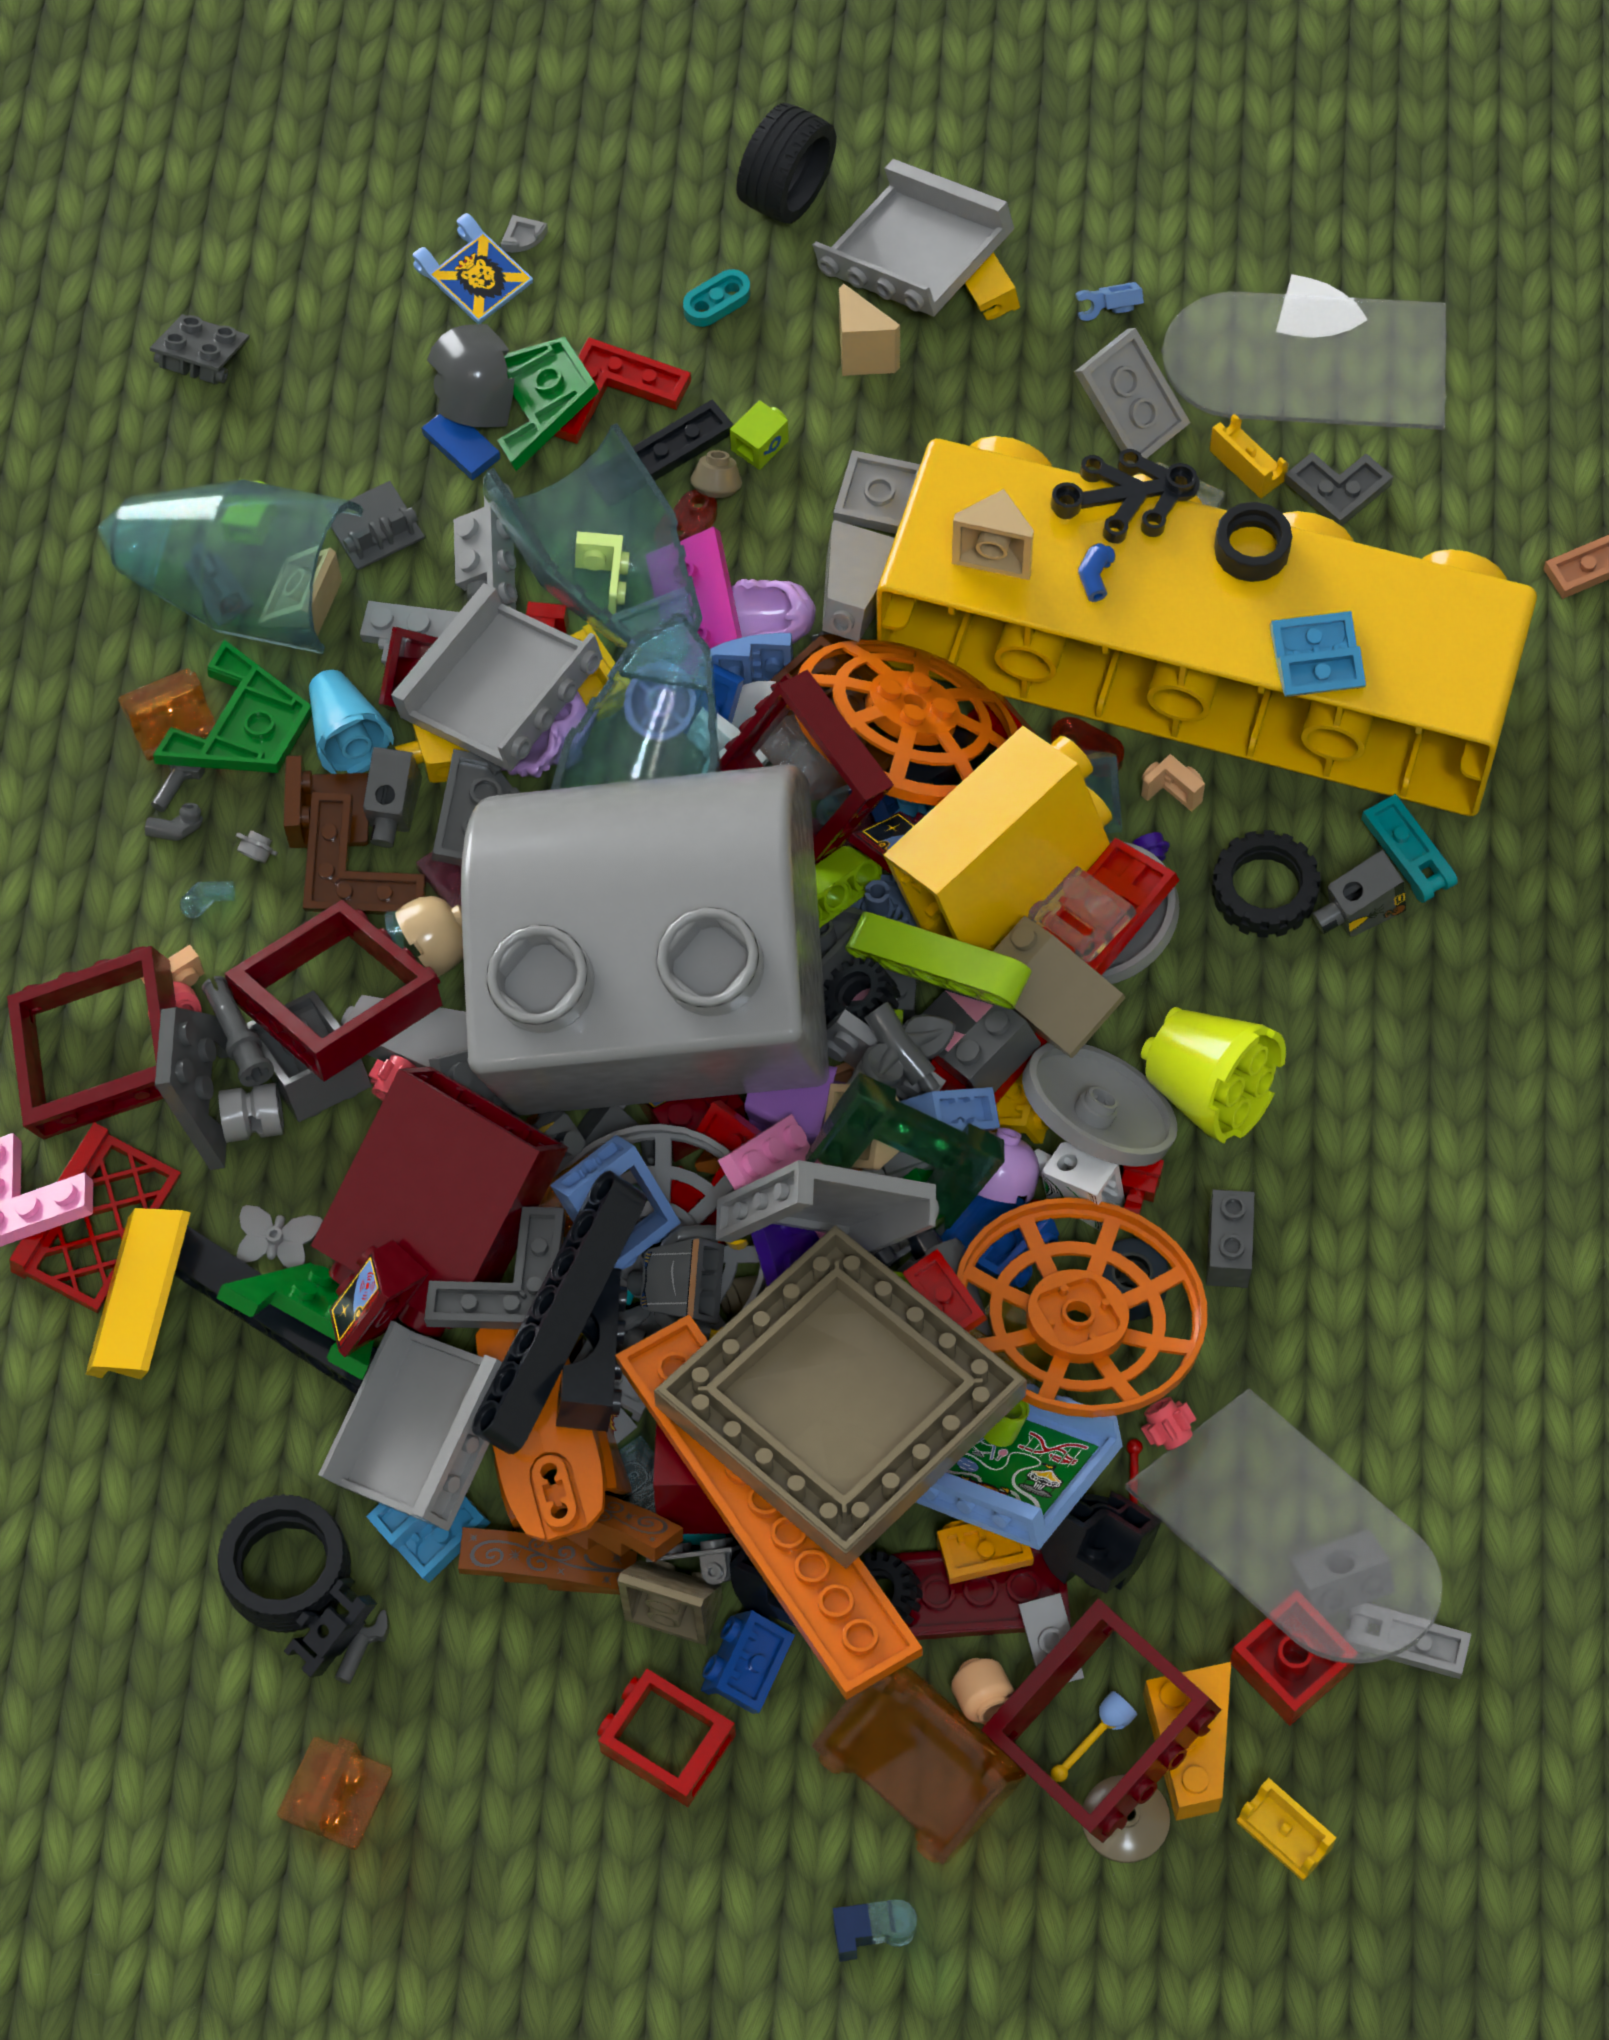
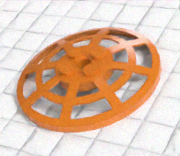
M860 639L859 642L854 640L838 642L813 653L799 670V673L808 669L811 673L814 666L840 654L848 653L855 657L844 663L836 675H811L820 687H832L833 699L838 711L859 736L871 745L894 756L889 773L884 771L894 784L886 795L905 801L936 806L958 786L934 785L905 779L909 761L931 766L954 765L963 781L974 771L969 761L979 756L989 742L999 748L1007 741L992 730L990 716L983 702L998 717L1008 738L1018 730L1007 708L981 681L966 670L942 657L902 643ZM883 661L914 665L913 672L894 671ZM865 664L878 674L872 682L848 677L855 669ZM929 671L945 678L957 688L945 689L929 677ZM846 690L866 693L865 709L855 712L847 698ZM971 701L978 713L980 723L960 713L957 702ZM795 715L802 732L812 746L830 762ZM874 722L887 734L897 738L898 742L895 743L885 738L867 724ZM957 725L978 735L972 744L963 749L960 748L952 736ZM914 744L922 746L941 744L946 753L919 751L913 749Z
M1071 1197L1044 1199L1021 1205L1000 1215L985 1226L971 1241L960 1260L957 1276L967 1289L968 1282L991 1294L989 1318L994 1336L977 1340L993 1353L1004 1352L1008 1359L1021 1371L1042 1382L1038 1394L1026 1389V1396L1022 1399V1401L1042 1410L1066 1416L1089 1418L1117 1416L1139 1410L1160 1400L1176 1388L1191 1371L1201 1351L1207 1328V1300L1202 1281L1192 1261L1179 1244L1160 1227L1141 1215L1118 1205L1102 1201L1097 1205L1088 1199ZM1050 1218H1075L1101 1222L1103 1225L1096 1245L1077 1241L1045 1244L1035 1222ZM1018 1228L1020 1229L1029 1250L1012 1260L1000 1273L998 1279L975 1267L979 1258L993 1243L1007 1233ZM1119 1229L1129 1232L1149 1244L1166 1259L1172 1269L1150 1280L1147 1274L1134 1262L1112 1250ZM1071 1255L1091 1259L1086 1270L1068 1269L1058 1271L1052 1257ZM1034 1263L1043 1278L1035 1286L1031 1295L1009 1286L1020 1272ZM1106 1264L1124 1273L1137 1287L1122 1294L1111 1281L1102 1276ZM1181 1283L1187 1293L1192 1312L1190 1340L1165 1337L1166 1313L1160 1294ZM1003 1301L1026 1311V1329L1006 1333L1002 1319ZM1147 1301L1152 1316V1334L1127 1328L1129 1309ZM1077 1310L1078 1312L1085 1313L1088 1320L1076 1322L1071 1320L1067 1313ZM1036 1343L1043 1351L1053 1356L1048 1371L1045 1372L1030 1363L1017 1351V1348ZM1121 1344L1146 1349L1137 1362L1122 1372L1118 1370L1109 1357ZM1159 1352L1184 1355L1177 1370L1157 1389L1140 1396L1128 1383L1142 1374L1156 1359ZM1069 1363H1093L1103 1379L1082 1381L1066 1379L1064 1376ZM1059 1389L1077 1392H1095L1112 1389L1122 1402L1084 1405L1066 1403L1055 1400Z

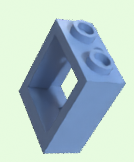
M993 1087L931 1091L899 1101L916 1135L903 1149H912L952 1134H959L960 1139L1000 1128Z
M615 1135L550 1186L572 1222H574L592 1185L601 1174L606 1171H612L620 1176L630 1169L654 1211L635 1225L614 1268L622 1270L633 1265L638 1256L650 1246L660 1243L669 1236L671 1230L681 1222L636 1147Z

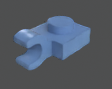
M1136 282L1099 288V291L1082 290L1075 294L1078 301L1091 300V307L1088 311L1078 312V317L1084 321L1096 318L1103 308L1112 309L1113 313H1124L1134 310V305L1144 303L1142 288Z

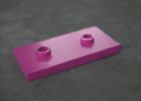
M714 526L648 555L668 661L670 664H674L686 671L695 684L700 682L704 667L711 662V648L734 639L742 638L720 531Z

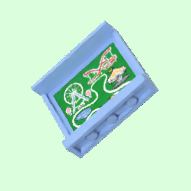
M1027 1384L1026 1389L1037 1394L1039 1393V1387L1034 1384ZM1056 1395L1055 1400L1066 1403L1082 1404L1066 1396ZM1029 1404V1415L1016 1440L1011 1445L997 1447L982 1438L915 1503L1040 1550L1123 1447L1117 1416L1094 1418L1066 1416L1042 1410Z

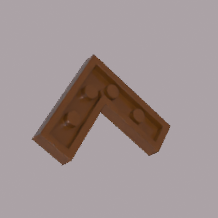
M312 792L303 909L305 911L323 912L340 900H344L354 910L360 909L365 914L395 915L396 910L406 903L419 897H425L427 880L425 874L348 871L353 796L349 793Z

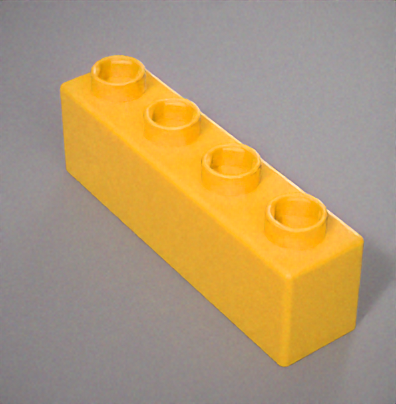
M1001 436L984 437L975 441L970 446L936 438L928 443L877 587V640L902 643L942 657L966 670L991 691L998 692L1004 697L1387 796L1396 794L1402 800L1464 816H1475L1478 814L1537 601V594L1533 587L1507 580L1505 574L1496 564L1485 557L1468 551L1440 550L1421 559L1356 543L1347 530L1332 519L1316 513L1301 511L1283 513L1290 523L1293 536L1288 561L1277 575L1267 580L1254 582L1240 580L1223 570L1216 560L1214 550L1219 520L1227 510L1204 505L1197 495L1190 500L1178 501L1166 517L1164 532L1157 537L1145 535L1141 530L1143 514L1148 510H1153L1162 495L1146 498L1128 524L1126 539L1121 543H1110L1103 536L1104 524L1107 518L1115 515L1123 502L1083 508L1079 514L1071 519H1062L1056 516L1050 503L1053 489L1060 483H1074L1083 492L1115 487L1114 485L1102 479L1098 482H1088L1081 477L1080 473L1052 467L1051 462L1042 452L1030 444L1014 438ZM1144 474L1133 476L1143 482L1153 480ZM1004 489L1034 530L1030 580L952 564L953 519L955 514ZM1154 521L1148 522L1152 525H1158V523ZM1257 527L1240 528L1234 531L1229 539L1230 544L1236 551L1251 557L1265 556L1273 552L1277 545V541L1272 534ZM1110 528L1111 530L1116 532L1121 531L1118 528ZM1102 543L1113 548L1115 561L1113 563L1110 562V567L1103 568L1100 574L1107 590V596L1100 601L1091 602L1088 600L1082 585L1078 568L1088 549L1095 544ZM1351 611L1356 644L1361 649L1366 686L1363 688L1285 697L1273 649L1270 631L1271 621ZM887 661L895 669L913 672L914 665ZM929 671L930 678L949 682L938 674Z

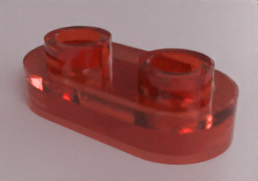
M691 490L684 494L659 529L661 549L711 528L718 514L716 499L703 495L696 490ZM695 504H703L699 508L693 507ZM675 531H682V532H684V533L681 534V535H673V534H672V533L675 532Z
M1075 717L1062 718L1052 727L1051 744L1059 736L1075 740V744L1090 760L1093 766V774L1101 777L1112 776L1122 768L1124 747L1117 738ZM1107 757L1110 759V761L1101 762L1098 760V758Z

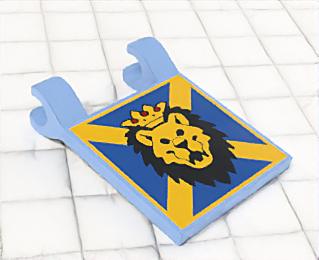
M465 213L456 220L457 225H459L457 233L463 240L469 243L441 265L437 263L425 247H421L413 253V258L415 259L413 265L420 274L434 282L477 324H481L532 284L533 278L482 231L470 214Z

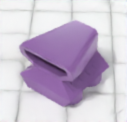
M829 1066V1079L822 1086L747 1093L745 1111L749 1117V1122L760 1131H764L792 1114L798 1125L804 1130L808 1143L811 1146H816L818 1138L822 1137L830 1083L846 1084L845 1082L834 1081L838 1067Z

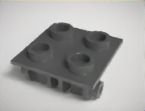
M182 314L150 347V351L155 352L154 362L159 363L160 368L180 372L182 375H187L190 371V377L197 378L199 376L200 380L217 385L219 382H226L228 369L223 368V366L250 338V335L236 331L230 326H219L202 321L197 316Z
M391 481L323 512V516L357 571L425 538L416 523L418 518L412 507L407 509Z
M734 1537L700 1542L701 1549L692 1550V1542L680 1543L657 1561L699 1556L703 1579L709 1584L716 1585L731 1580L730 1563L737 1556V1550H741L742 1547L740 1544L734 1545ZM646 1558V1562H653L650 1559Z

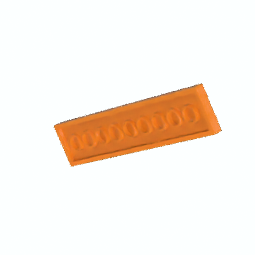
M689 1314L615 1355L616 1361L624 1376L841 1694L848 1700L923 1656V1648L860 1557L845 1569L655 1406L654 1390L708 1342Z

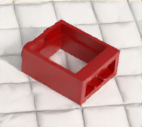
M646 1669L640 1679L633 1677L626 1686L621 1697L624 1703L616 1715L609 1713L601 1723L597 1735L600 1737L598 1740L600 1751L689 1808L735 1738V1723L651 1670ZM651 1691L711 1728L678 1778L618 1741Z

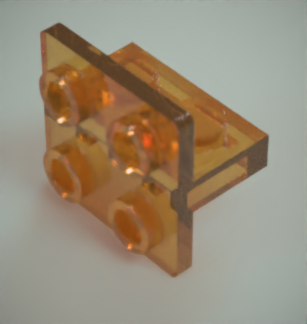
M188 668L118 698L120 706L148 761L154 759L153 754L170 727L205 738L216 723L206 703L203 689L196 673H191Z
M315 1737L308 1747L277 1815L283 1821L356 1850L392 1777V1769L362 1756L356 1743L340 1737L337 1745Z

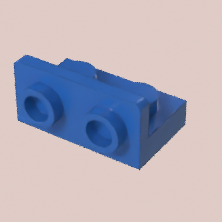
M753 1610L731 1616L721 1631L720 1638L723 1639L717 1655L714 1654L704 1667L702 1676L705 1680L701 1691L708 1695L717 1693L752 1714L760 1713L795 1635Z

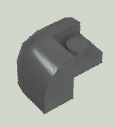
M471 324L452 328L436 341L427 359L438 372L434 378V393L439 398L437 412L451 421L471 427L507 426L514 391L515 378H508L507 365L504 355H507L509 350L503 340L487 324Z

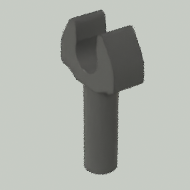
M167 765L170 767L171 772L151 802L152 807L160 812H164L183 781L186 779L200 780L205 773V768Z
M385 1610L380 1612L376 1623L372 1627H362L349 1644L334 1677L342 1683L350 1684L368 1644L374 1641H386L389 1634V1621Z

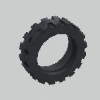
M1264 830L1263 834H1256V831L1245 833V837L1240 840L1238 837L1233 839L1229 843L1228 849H1223L1218 857L1212 883V896H1215L1214 904L1218 912H1223L1224 920L1231 926L1233 924L1238 926V931L1249 935V932L1257 933V937L1268 938L1269 934H1276V937L1286 935L1289 929L1293 928L1295 931L1303 925L1305 918L1309 919L1317 902L1321 877L1320 872L1316 870L1318 864L1313 855L1309 856L1307 853L1308 848L1302 842L1297 844L1293 841L1292 836L1285 833L1282 836L1274 834L1275 831ZM1254 860H1273L1284 864L1294 873L1299 883V891L1289 904L1278 908H1259L1248 904L1237 894L1233 886L1235 872L1243 864Z

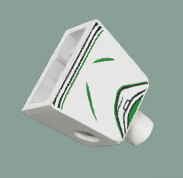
M1068 1142L1061 1143L1053 1155L1040 1148L1034 1151L1038 1158L1039 1176L1043 1179L1047 1199L1082 1198L1088 1199L1097 1205L1102 1201L1120 1207L1125 1203L1118 1164L1091 1156ZM1080 1219L1088 1225L1092 1226L1093 1228L1101 1231L1103 1223L1093 1220Z

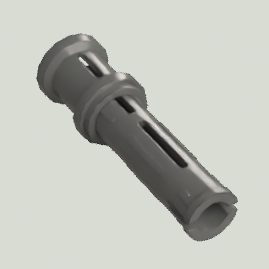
M214 976L218 991L214 989L209 978L203 983L202 991L206 995L228 1040L226 1043V1053L231 1060L236 1062L239 1068L238 1079L242 1085L247 1087L261 1085L272 1077L274 1065L270 1059L264 1057L261 1051L262 1041L259 1035L248 1029L225 977Z

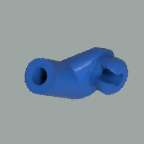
M1102 543L1095 544L1088 549L1078 568L1082 585L1088 600L1091 602L1100 601L1107 596V590L1100 574L1103 568L1110 567V562L1113 563L1115 561L1113 548Z

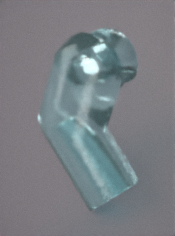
M234 881L197 882L180 900L182 913L187 917L196 918L202 915L215 901H234L235 883Z

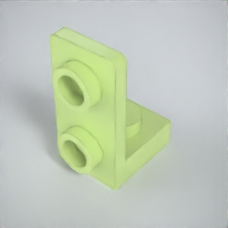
M577 531L575 568L593 571H612L608 618H616L617 604L625 605L627 582L620 581V574L628 575L630 552L623 551V535Z

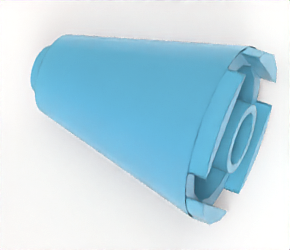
M338 670L322 671L311 680L309 694L317 756L321 765L332 774H337L336 770L347 771L348 773H364L369 771L373 747L387 749L390 742L393 745L394 736L389 723L342 672Z

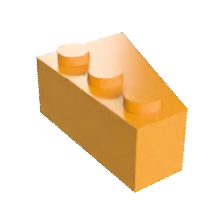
M1231 1662L1181 1672L1222 1710L1207 1726L1211 1730L1206 1735L1197 1737L1186 1749L1187 1755L1184 1761L1176 1769L1168 1770L1164 1774L1176 1821L1219 1811L1223 1798ZM1165 1676L1146 1680L1143 1692L1155 1741L1191 1701Z

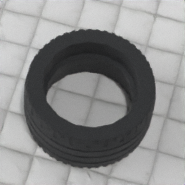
M781 103L774 107L756 128L743 154L736 183L739 200L750 208L786 224L793 223V221L795 222L814 202L829 173L837 143L834 126L823 118L789 103Z
M273 1495V1497L268 1496L257 1500L255 1503L252 1502L248 1507L238 1512L235 1518L233 1517L220 1541L218 1572L229 1601L246 1620L268 1631L293 1633L298 1630L309 1629L308 1626L301 1627L296 1622L302 1612L315 1610L322 1615L328 1607L336 1609L340 1602L329 1592L339 1579L350 1578V1553L341 1528L324 1508L307 1498L303 1499L301 1496ZM285 1528L303 1529L316 1535L324 1545L327 1559L325 1569L313 1586L303 1594L285 1600L265 1599L253 1593L245 1582L243 1564L255 1543L267 1534Z

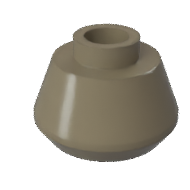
M720 450L709 451L706 456L701 457L690 479L691 484L698 493L713 498L732 496L742 486V479L736 461L727 452Z

